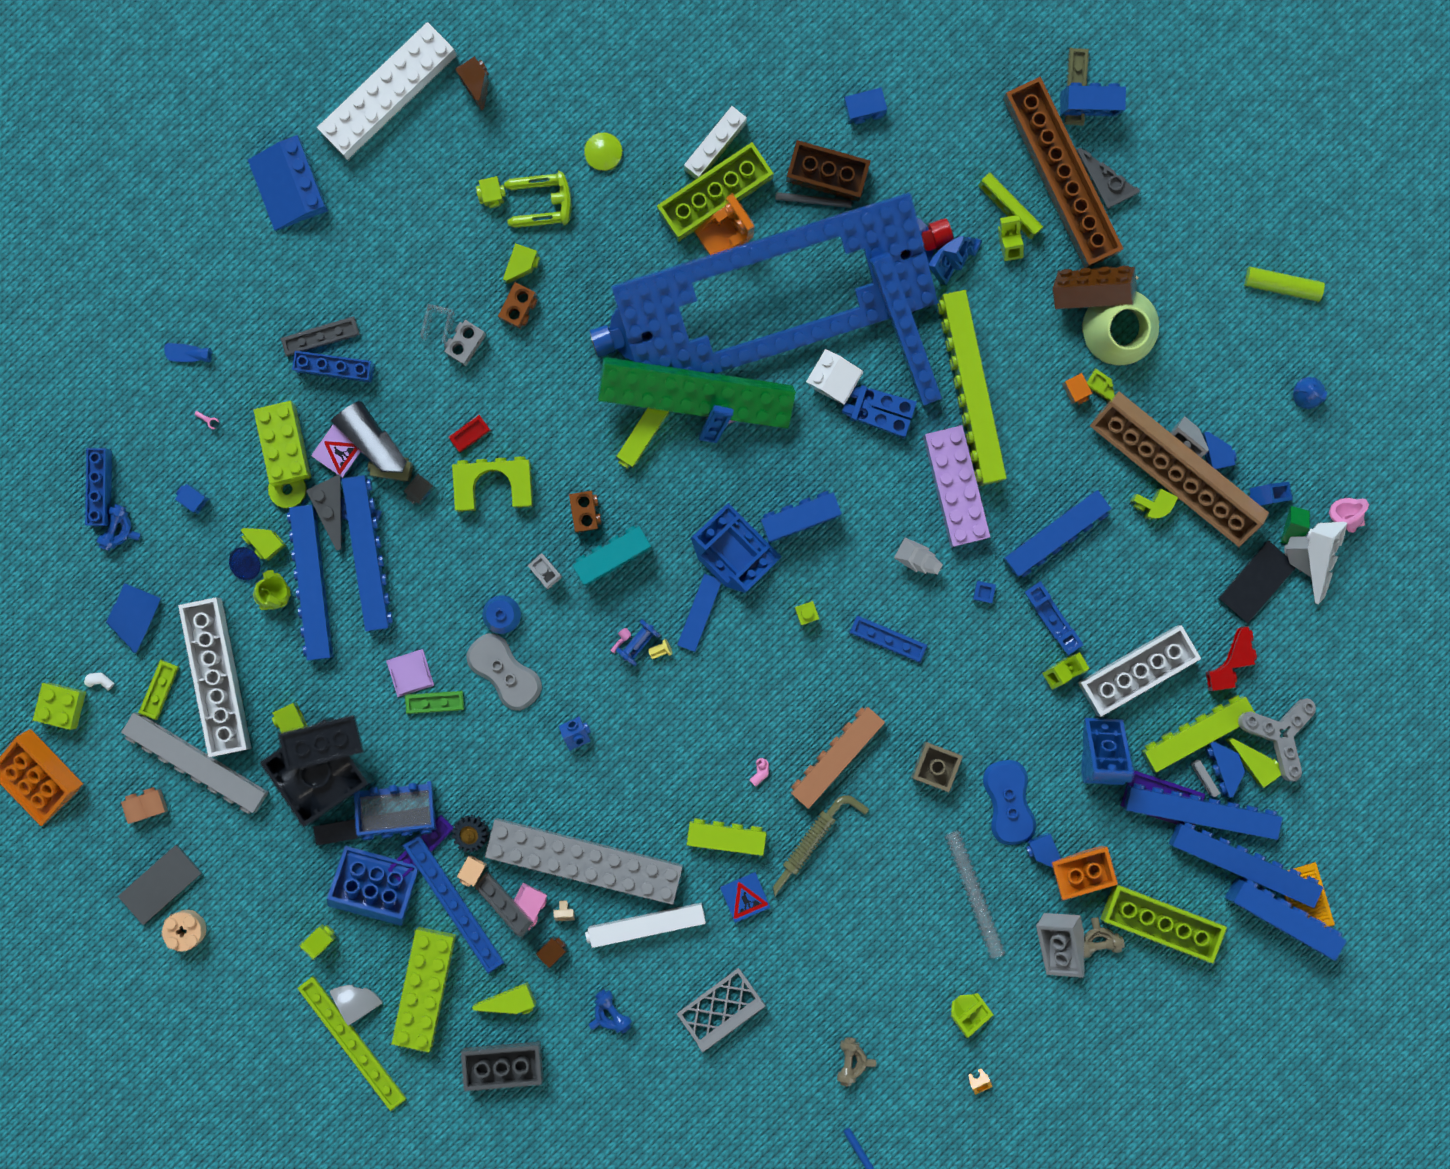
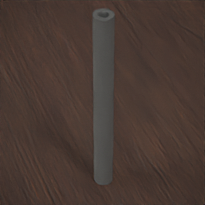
M776 192V200L851 208L852 200Z

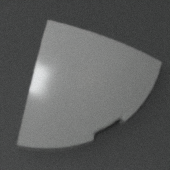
M343 985L330 990V994L348 1026L383 1003L377 994L365 987L361 989L354 987V985Z

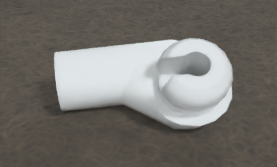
M90 673L84 680V684L87 687L101 684L107 690H110L115 684L103 673Z

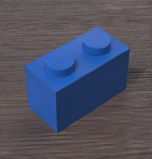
M882 87L844 97V106L849 123L861 124L865 122V119L869 118L877 120L883 118L887 112Z

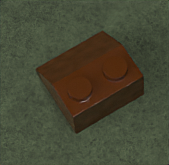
M474 56L455 70L480 110H482L485 106L489 86L487 78L489 73L482 60L477 61Z

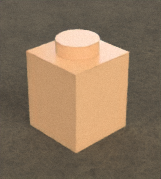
M469 855L457 876L460 878L459 882L468 887L470 885L475 886L487 864Z

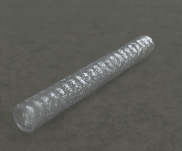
M957 830L946 834L945 839L948 840L946 843L950 845L949 851H952L951 856H954L955 867L958 868L959 877L963 880L961 883L965 885L963 888L967 891L966 896H969L968 901L971 902L970 907H973L972 912L975 913L976 923L980 925L978 928L982 931L981 936H984L983 941H986L985 947H988L989 957L995 959L1003 956L1006 951L1002 949L1004 947L1003 944H1000L1001 938H998L999 933H996L997 927H994L995 922L992 921L993 917L990 916L991 911L987 909L989 906L985 904L987 901L983 898L985 896L984 893H981L982 888L979 887L980 882H977L978 877L975 876L974 866L970 864L972 861L968 858L970 855L966 853L968 850L964 848L965 842H962L963 837H960L961 831Z

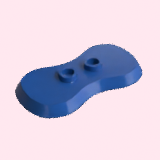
M1014 760L995 762L987 767L983 776L985 790L993 804L992 833L997 841L1005 845L1024 843L1033 837L1036 830L1035 817L1026 801L1027 772L1022 764Z

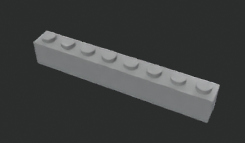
M138 712L132 714L121 732L126 735V740L134 744L136 742L141 744V748L148 753L154 752L159 755L158 759L162 762L172 763L175 765L174 769L183 774L185 772L190 774V778L199 784L203 782L208 785V790L216 794L217 792L224 795L223 799L232 804L234 802L239 804L240 809L248 814L250 812H257L269 793Z

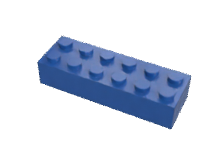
M1244 877L1242 880L1235 878L1225 896L1226 899L1336 961L1347 941L1342 938L1343 934L1329 926L1325 928V923L1312 916L1307 918L1308 913L1294 906L1291 908L1292 904L1279 897L1274 899L1275 894L1261 887L1257 889L1258 884Z

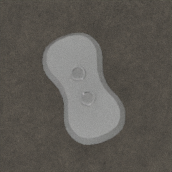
M488 633L479 637L468 649L466 659L469 667L473 672L486 678L493 684L501 702L506 707L512 710H522L530 706L538 698L542 690L539 676L514 658L504 638L494 633Z

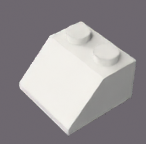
M825 349L806 383L814 390L845 405L863 371L841 356Z

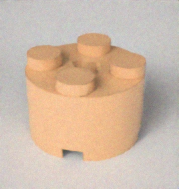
M182 910L171 915L165 920L162 928V936L166 946L176 951L192 949L206 935L205 920L193 910ZM181 928L187 929V933L182 932Z

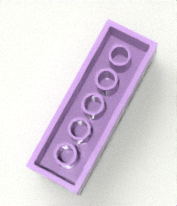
M963 425L925 434L923 439L950 547L990 538Z

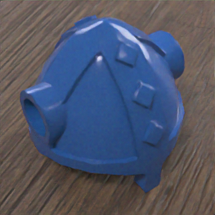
M1307 377L1296 383L1293 398L1299 407L1311 409L1317 407L1322 401L1324 402L1328 392L1325 391L1324 385L1317 378Z

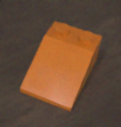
M1106 846L1084 850L1052 862L1062 900L1118 885L1108 847Z

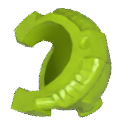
M274 570L264 572V579L257 582L253 592V598L259 605V609L272 610L286 606L291 596L290 587L287 586L284 578L279 573H274Z

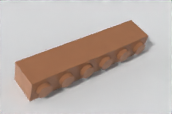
M866 706L865 709L861 707L854 715L856 719L852 723L848 722L842 728L843 734L839 738L835 736L829 743L831 747L828 751L825 752L823 750L816 758L818 762L814 766L810 765L804 771L805 777L801 781L797 779L790 787L793 789L791 794L808 809L885 723L869 707Z

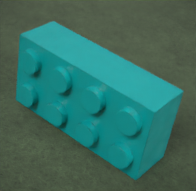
M634 525L626 529L625 535L621 537L616 535L608 540V545L604 547L599 545L591 550L592 554L589 556L582 555L574 560L576 563L572 566L584 586L590 585L652 549L640 526L636 528Z

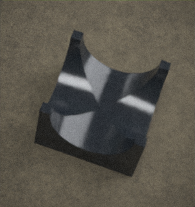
M325 718L319 723L334 720V718ZM280 748L259 762L302 827L314 823L326 812L375 781L373 776L360 766L353 755L287 772Z

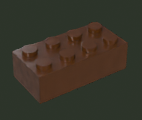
M797 140L786 182L859 202L871 160Z
M1124 265L1118 268L1101 267L1099 269L1082 268L1073 271L1071 269L1058 271L1053 285L1055 309L1133 305L1137 290L1135 267Z

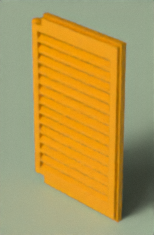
M1316 862L1293 868L1301 872V877L1305 879L1308 876L1319 880V885L1323 886ZM1324 887L1315 908L1284 895L1285 901L1292 904L1291 908L1294 906L1308 913L1307 918L1312 916L1326 924L1325 928L1326 926L1335 925Z

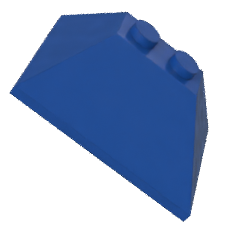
M729 503L691 537L698 560L724 586L744 593L782 557Z

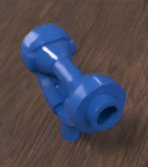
M117 504L114 507L110 506L108 514L110 515L111 522L107 531L100 535L96 541L99 543L100 548L110 551L111 548L115 549L116 545L125 542L128 537L139 540L141 534L131 530L132 526L128 518L129 513L125 511V507ZM118 523H121L122 530L117 536H115L114 533L116 531Z
M603 989L595 995L596 1019L589 1023L592 1030L601 1025L603 1028L615 1030L616 1033L621 1032L623 1034L631 1028L630 1023L632 1020L628 1016L619 1014L616 1010L610 990L605 991ZM604 1008L608 1010L613 1020L606 1017Z

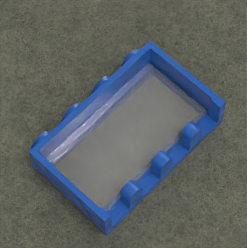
M427 781V784L422 785L411 783L403 787L392 785L384 789L373 787L370 790L358 791L354 794L356 835L362 838V840H372L374 836L392 838L393 834L400 833L401 836L413 835L412 832L420 831V834H430L432 830H437L433 783L431 781Z

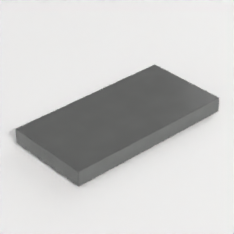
M176 844L118 897L142 925H145L199 877L202 872Z

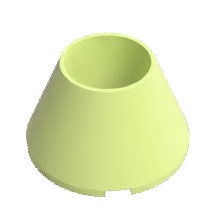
M1136 291L1133 305L1088 307L1083 318L1082 331L1088 349L1098 359L1112 365H1128L1141 360L1151 351L1158 337L1159 319L1149 299ZM1129 309L1138 318L1139 332L1130 344L1120 346L1111 337L1110 324L1118 312Z

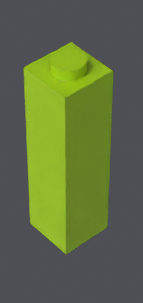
M647 408L616 456L619 459L618 463L627 469L629 466L634 468L670 411Z

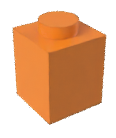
M1082 373L1062 383L1072 404L1078 402L1080 405L1089 400L1088 396L1092 394Z

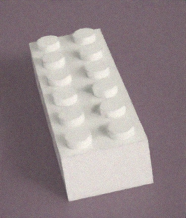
M1177 625L1081 680L1078 684L1095 714L1101 717L1201 658L1182 625Z

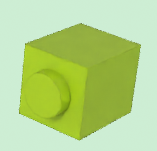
M813 601L794 607L800 626L819 619Z

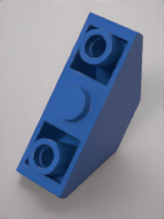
M1211 742L1207 744L1205 749L1208 757L1212 758L1214 763L1212 770L1214 775L1219 777L1220 784L1218 786L1221 794L1231 798L1234 796L1245 773L1238 753L1216 742Z

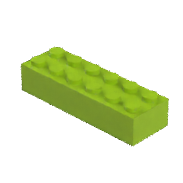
M751 142L658 204L657 211L679 242L694 232L714 213L725 207L726 197L733 193L739 202L772 180L774 173L753 142Z
M1121 885L1112 886L1100 918L1104 922L1214 963L1227 928L1220 923Z
M418 927L415 930L392 1045L425 1052L431 1051L456 934Z

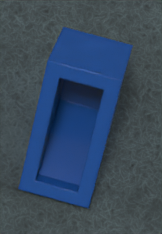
M1210 432L1202 433L1209 449L1205 454L1206 462L1216 470L1236 465L1237 456L1235 450H1232L1229 444Z
M1289 481L1250 488V498L1260 506L1293 500Z
M1045 833L1027 841L1028 846L1026 850L1030 858L1033 857L1036 861L1053 867L1052 862L1061 859L1050 833Z

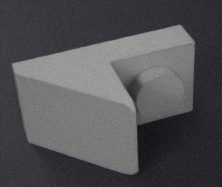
M542 553L528 565L547 589L562 578V575Z

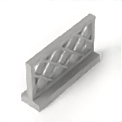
M738 968L679 1011L677 1015L699 1045L700 1050L705 1052L766 1007V1004L759 997L740 968ZM736 974L742 979L741 988L730 986L731 979ZM719 987L727 988L726 1000L715 998L716 989ZM730 989L741 990L739 1002L728 1000ZM743 991L751 992L756 999L751 1003L742 1002ZM713 992L712 997H707L709 994ZM704 998L712 1000L710 1011L699 1009L700 1002ZM714 1000L725 1002L724 1013L713 1012ZM728 1002L739 1004L736 1014H726ZM688 1010L696 1011L695 1022L687 1021L682 1014ZM699 1012L710 1013L708 1025L697 1023ZM712 1014L723 1015L721 1025H711ZM697 1025L707 1027V1034L701 1040L696 1035Z

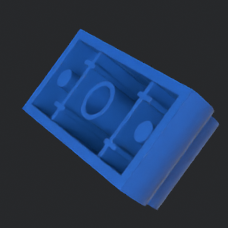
M1085 718L1083 726L1084 748L1081 764L1083 782L1086 784L1124 785L1125 782H1131L1133 769L1123 720Z

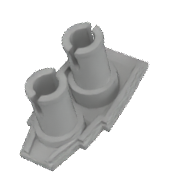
M904 538L894 557L913 571H920L925 574L928 572L938 575L943 565L935 557L936 555L929 551V548L907 538Z

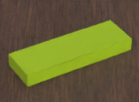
M164 660L159 661L138 712L139 714L158 720L179 666Z

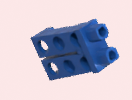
M863 385L861 388L855 386L849 397L857 399L854 406L845 403L842 413L851 417L850 420L870 425L905 439L917 401L869 389Z

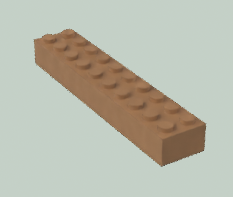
M1118 391L1091 423L1090 427L1238 547L1258 530L1267 518L1269 512L1121 392Z

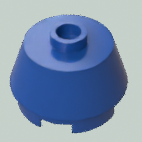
M501 595L491 598L485 604L482 616L489 630L498 634H505L517 627L521 618V611L515 600Z

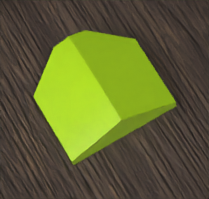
M979 994L960 995L952 1002L951 1017L966 1038L971 1036L994 1015Z

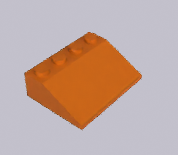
M31 729L17 736L0 756V784L40 826H43L83 785L75 774Z

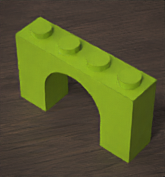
M525 456L514 457L512 461H507V458H495V462H488L487 459H477L476 463L460 460L457 461V464H452L455 511H476V483L483 474L491 471L501 472L508 477L511 483L512 506L514 508L533 507L531 462L529 459L526 460Z

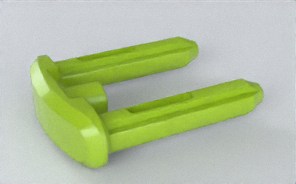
M558 171L557 174L512 178L505 181L504 187L509 190L559 185L560 192L551 193L552 205L561 204L562 206L560 212L513 216L508 219V225L514 228L555 223L566 225L570 220L572 204L570 188L564 173ZM549 180L545 182L530 183L532 181ZM553 217L552 219L534 221V219Z

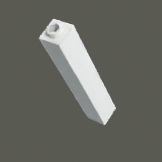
M701 902L589 926L588 932H585L587 943H591L593 948L706 924Z

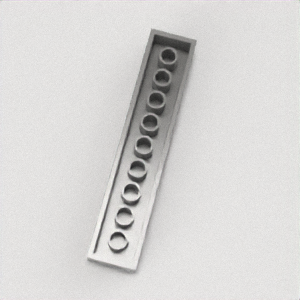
M499 818L494 820L485 858L672 905L683 866L682 864Z

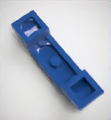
M1041 581L1024 592L1049 632L1067 656L1084 645L1065 620Z

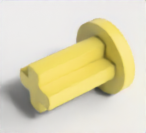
M664 639L662 644L648 649L652 660L665 654L672 655L667 639Z

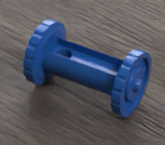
M643 619L640 620L643 627L624 650L621 648L616 649L623 657V660L630 662L633 666L637 665L634 658L653 635L658 638L661 636L653 629V625L647 624Z

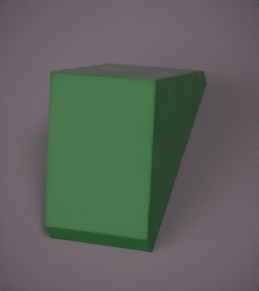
M1290 506L1280 543L1288 544L1290 537L1306 536L1310 529V511Z

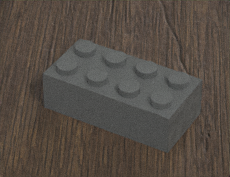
M541 1041L467 1047L461 1051L464 1091L542 1085Z

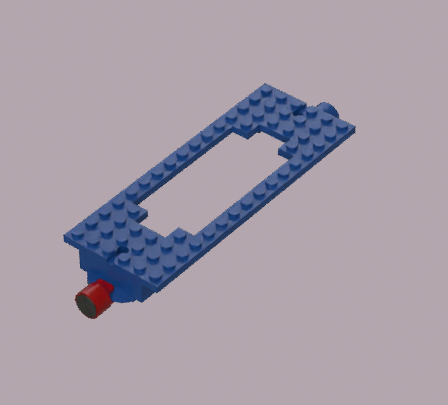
M906 193L613 285L611 288L617 308L611 316L610 327L604 325L591 329L589 333L598 357L616 352L615 349H617L625 358L634 362L716 374L890 319L869 259L886 252L892 257L911 312L938 304L929 263L934 249L935 251L940 250L947 243L954 240L951 225L946 218L928 223L927 226L920 218L916 217L911 194ZM839 236L841 237L845 254L864 249L872 283L854 289L859 307L716 352L712 351L708 335L689 341L679 307L697 301L693 282Z

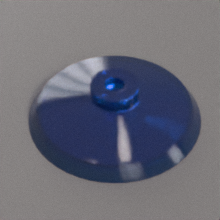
M239 547L231 553L229 566L236 577L242 580H252L259 574L260 560L254 551L246 547Z

